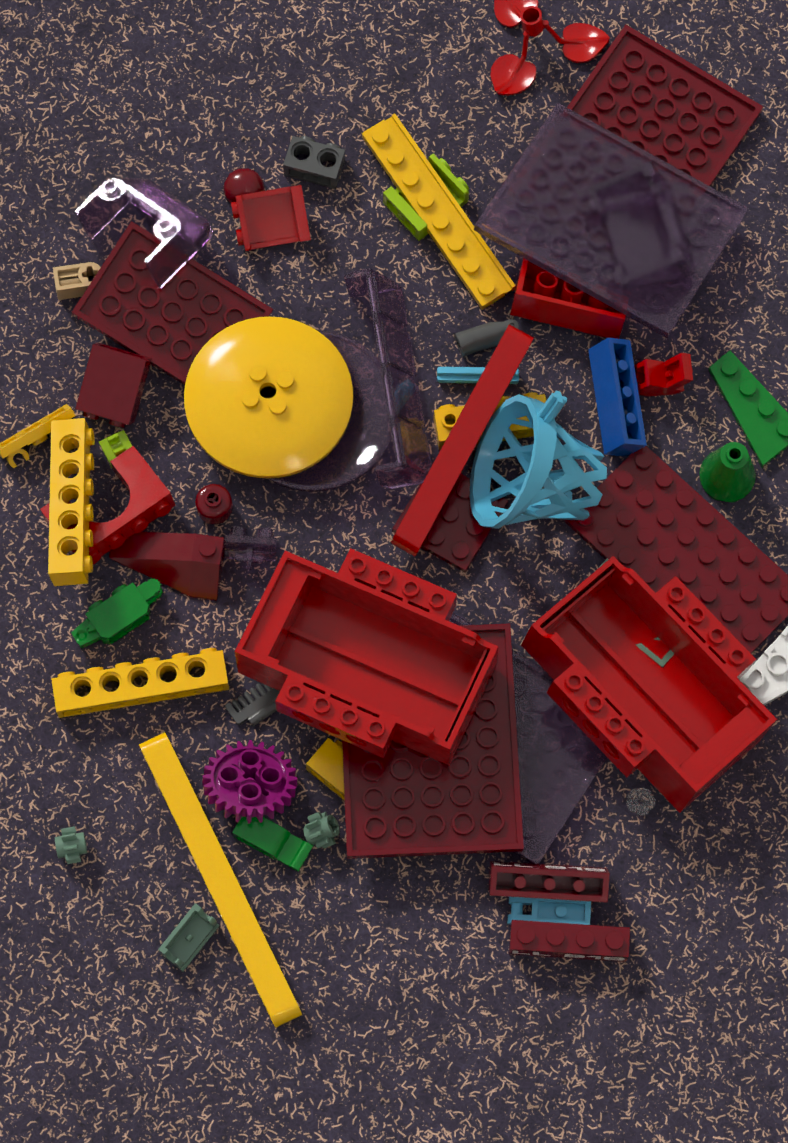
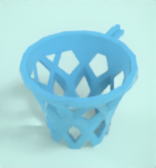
M560 391L551 393L545 403L520 394L506 399L487 423L477 446L471 470L469 494L472 514L481 526L499 529L504 525L534 519L585 520L590 515L584 508L599 504L603 494L592 482L607 478V467L599 461L603 459L604 455L600 451L574 438L555 422V417L567 402V397L562 396ZM527 416L529 421L520 420L517 418ZM511 424L533 428L534 444L522 446L509 429ZM557 436L560 439H562L566 444L562 445ZM504 437L510 449L498 451ZM516 456L525 473L512 481H507L492 469L494 460ZM558 459L562 469L550 471L553 460ZM574 459L585 460L594 471L584 473ZM492 478L499 485H501V487L490 492ZM582 486L589 494L587 497L572 500L573 493L570 490ZM509 494L516 496L509 509L495 507L491 504V502ZM495 512H500L503 514L498 517Z

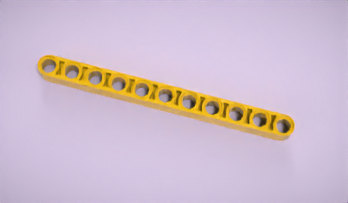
M164 732L139 744L142 754L275 1028L301 1016V1010L166 733Z

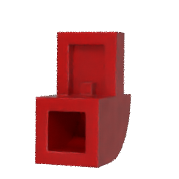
M680 353L664 362L645 359L634 365L638 392L641 396L674 395L683 392L684 385L693 381L691 355L688 353Z

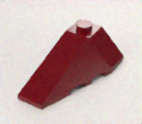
M140 532L126 539L119 548L110 550L109 559L150 578L158 579L161 584L178 590L188 597L217 601L226 546L224 537L190 533Z

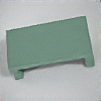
M195 903L158 949L159 953L184 972L220 925Z

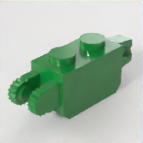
M151 578L137 587L133 582L128 586L123 584L112 592L113 596L107 600H99L93 603L88 608V612L85 613L87 619L71 632L79 647L82 649L99 640L103 644L112 645L148 621L151 613L149 606L155 603L163 594L160 581Z

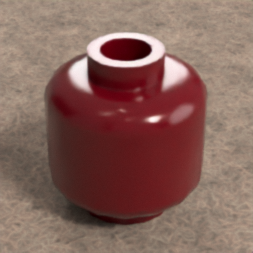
M219 484L206 485L196 495L195 505L198 516L206 523L220 524L231 515L233 508L232 498L225 487Z

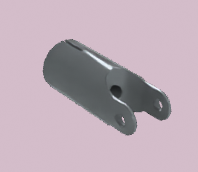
M513 319L503 322H488L454 333L455 342L461 357L497 346L508 325L510 324L518 329V322Z

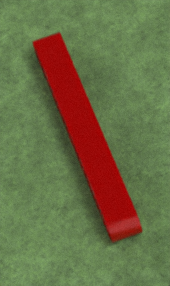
M510 324L508 325L391 541L392 545L416 557L534 337Z

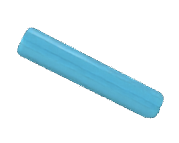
M438 367L437 381L439 383H477L485 367ZM517 369L510 384H517L519 382V369Z

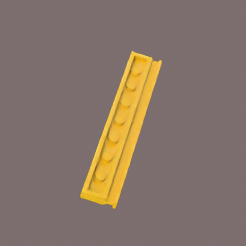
M394 113L389 119H384L362 132V138L406 202L425 221L427 232L481 310L501 299L508 292L514 291L516 285L397 115Z

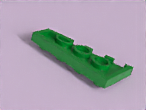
M730 350L709 367V372L724 400L727 401L733 412L732 415L736 422L739 423L745 434L750 448L752 447L761 468H763L788 447V412Z

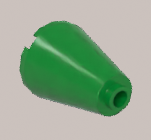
M738 442L727 443L710 453L703 460L699 473L700 483L704 491L712 499L725 502H736L745 498L752 490L756 478L755 468L748 450Z

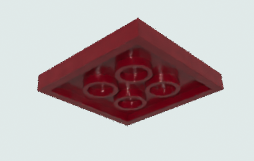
M428 472L393 526L392 532L396 533ZM460 474L421 548L466 573L493 528L481 526L473 516L469 498L470 478ZM502 497L491 502L492 506L505 509L508 500ZM495 512L498 517L502 514L500 512Z

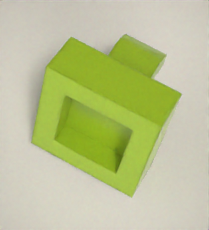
M124 430L99 441V445L111 468L113 467L110 461L132 447Z

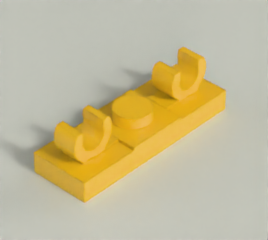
M66 404L0 443V457L3 459L6 457L8 464L13 468L17 467L13 461L15 454L20 453L26 461L29 460V454L22 447L30 444L36 446L47 440V434L51 432V421L71 419L76 416L74 411Z

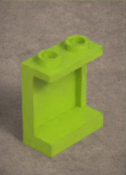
M435 154L430 155L428 161L460 207H462L469 199L467 183L461 177L456 178L451 173L449 164L443 158L438 159ZM391 186L383 192L384 205L418 241L429 234L425 221L411 208L397 188L394 189Z

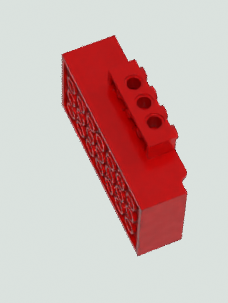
M351 548L338 573L285 550L236 647L235 658L238 673L280 691L275 700L277 712L384 758L391 742L394 741L450 765L497 665L498 646L485 641L477 633L449 621L457 604V594Z
M614 556L534 622L521 644L554 680L547 694L626 778L638 769L679 813L760 742L777 720L739 680L750 669L756 658L679 578L675 576L655 593L633 569L624 567ZM642 643L661 660L670 650L674 655L661 667L636 645Z

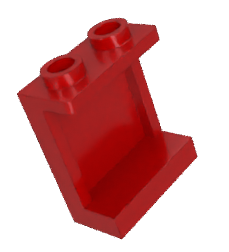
M301 185L235 196L236 202H231L233 218H239L241 229L236 230L238 246L244 245L245 251L311 240Z

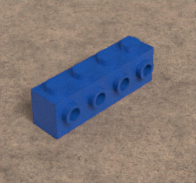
M608 337L588 349L604 455L627 457L647 446L631 341Z

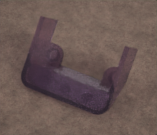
M111 178L104 181L74 211L76 217L90 239H93L129 202L157 220L154 226V234L162 243L144 260V263L157 286L162 288L210 240L213 229L209 221L149 179Z

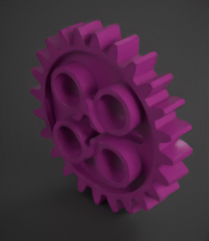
M249 740L248 745L244 747L240 741H237V748L234 749L227 744L226 753L217 750L216 758L210 757L209 765L204 767L203 794L208 796V804H215V812L224 809V817L228 818L234 814L236 815V822H239L242 817H246L247 823L250 824L252 817H257L258 821L262 823L263 815L274 819V811L281 814L284 813V805L290 806L291 798L296 795V768L291 767L292 760H284L283 751L275 754L274 745L264 749V742L262 741L258 747L253 746L252 740Z

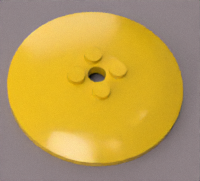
M257 317L237 322L223 329L202 347L191 364L186 378L184 406L187 421L195 439L202 449L216 462L227 469L245 476L280 478L311 468L336 447L343 437L351 418L353 386L347 364L331 341L319 331L302 322L288 318ZM270 386L276 390V394L268 399L262 397L260 391L264 387Z

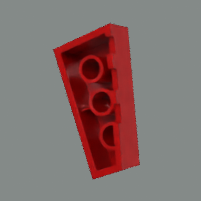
M524 253L510 315L605 338L619 339L625 321L628 298L597 284L594 286L585 284L581 277L574 274L567 276L556 271V266L547 262L545 265L533 261L534 256Z

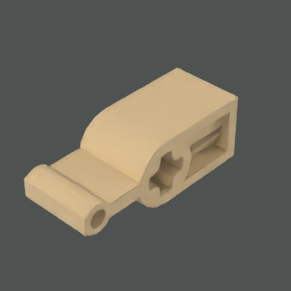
M94 262L53 267L58 300L82 297L92 282L89 281V276L95 277L101 267Z

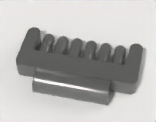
M262 683L267 690L266 693L261 684H256L255 687L261 694V697L255 688H250V693L256 700L252 698L249 692H244V697L250 704L246 702L243 696H239L238 700L244 709L237 700L232 701L233 706L231 703H226L225 708L237 725L240 726L248 720L252 727H254L277 711L275 700L280 691Z

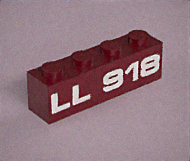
M490 861L488 890L491 896L608 902L610 873L607 868Z
M512 920L510 925L509 954L626 962L629 957L630 927Z

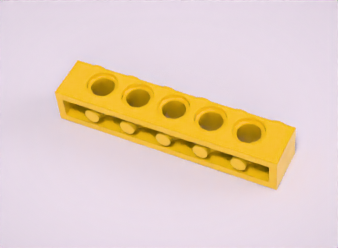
M85 418L51 421L48 575L54 586L88 584V573L93 572V561L91 555H89V547H93L92 530H89V521H93L94 512L92 504H89V496L94 495V484L92 478L90 479V470H94V457L90 453V445H94L95 437L93 428L88 427ZM72 449H78L73 453H69V451ZM72 474H77L73 478H68ZM77 499L74 503L67 504L70 500ZM77 524L75 528L67 529L70 525ZM71 550H77L72 555H66Z
M207 648L201 650L200 654L189 656L188 653H177L171 656L172 659L160 660L158 657L143 660L142 664L132 665L131 662L116 664L115 668L104 670L103 667H93L87 669L86 673L75 674V672L60 673L57 678H51L57 715L59 718L229 690L223 650L217 651L216 648ZM194 667L205 669L204 674L198 678L192 677L189 673ZM172 671L177 676L172 682H164L161 680L162 675L165 672ZM144 676L148 678L147 684L143 687L134 686L133 681L136 677ZM109 681H117L119 683L118 689L113 692L106 691L104 687ZM86 685L91 688L87 696L80 697L76 695V691L80 686Z

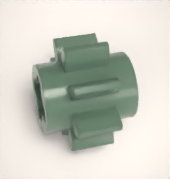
M317 812L307 817L310 823L304 826L303 832L308 843L316 845L317 848L323 847L324 849L336 844L333 837L339 835L340 827L333 815L327 816V812Z
M75 826L62 828V836L55 837L58 859L66 858L67 864L81 862L80 855L88 853L84 832L77 833Z

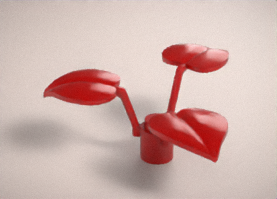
M494 0V11L498 22L508 28L515 27L521 22L524 32L521 58L519 59V57L513 54H506L496 59L491 67V80L495 93L506 96L515 95L525 91L533 84L536 78V67L533 63L525 61L528 40L530 36H538L544 28L559 44H564V56L575 63H586L594 59L609 43V36L595 26L586 23H574L564 28V39H562L550 27L549 22L543 20L542 12L538 8V0Z

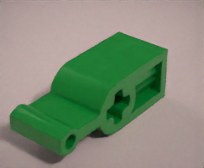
M242 817L232 832L235 839L274 860L280 861L297 872L300 871L313 848V845L294 836L285 828L263 817L262 823L258 821L257 817H252L250 824L247 823L246 817Z

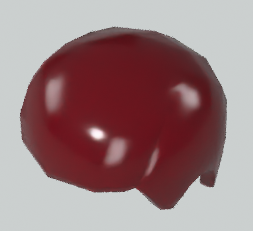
M239 168L231 172L223 186L224 195L229 204L236 202L235 196L265 191L261 176L249 168Z

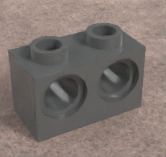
M292 136L283 164L284 176L337 189L345 163V150L333 143L322 144L315 142V140L307 136H301L300 138ZM299 154H306L307 156H309L305 160H299L296 158V156ZM325 161H332L335 163L331 167H325L322 165V163Z

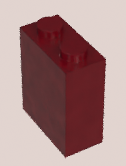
M102 343L93 344L75 409L83 411L82 416L98 420L99 416L110 419L109 424L125 428L126 424L134 423L152 358Z

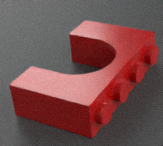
M134 446L110 461L115 474L130 492L128 506L120 516L111 521L102 523L89 521V530H92L93 547H89V555L92 557L93 565L110 550L119 548L130 536L145 530L149 523L158 517L167 515L175 506L170 491ZM50 503L40 509L48 525ZM77 524L70 525L67 529H73ZM71 550V551H69V552H70V554L72 555V554H74L77 550Z

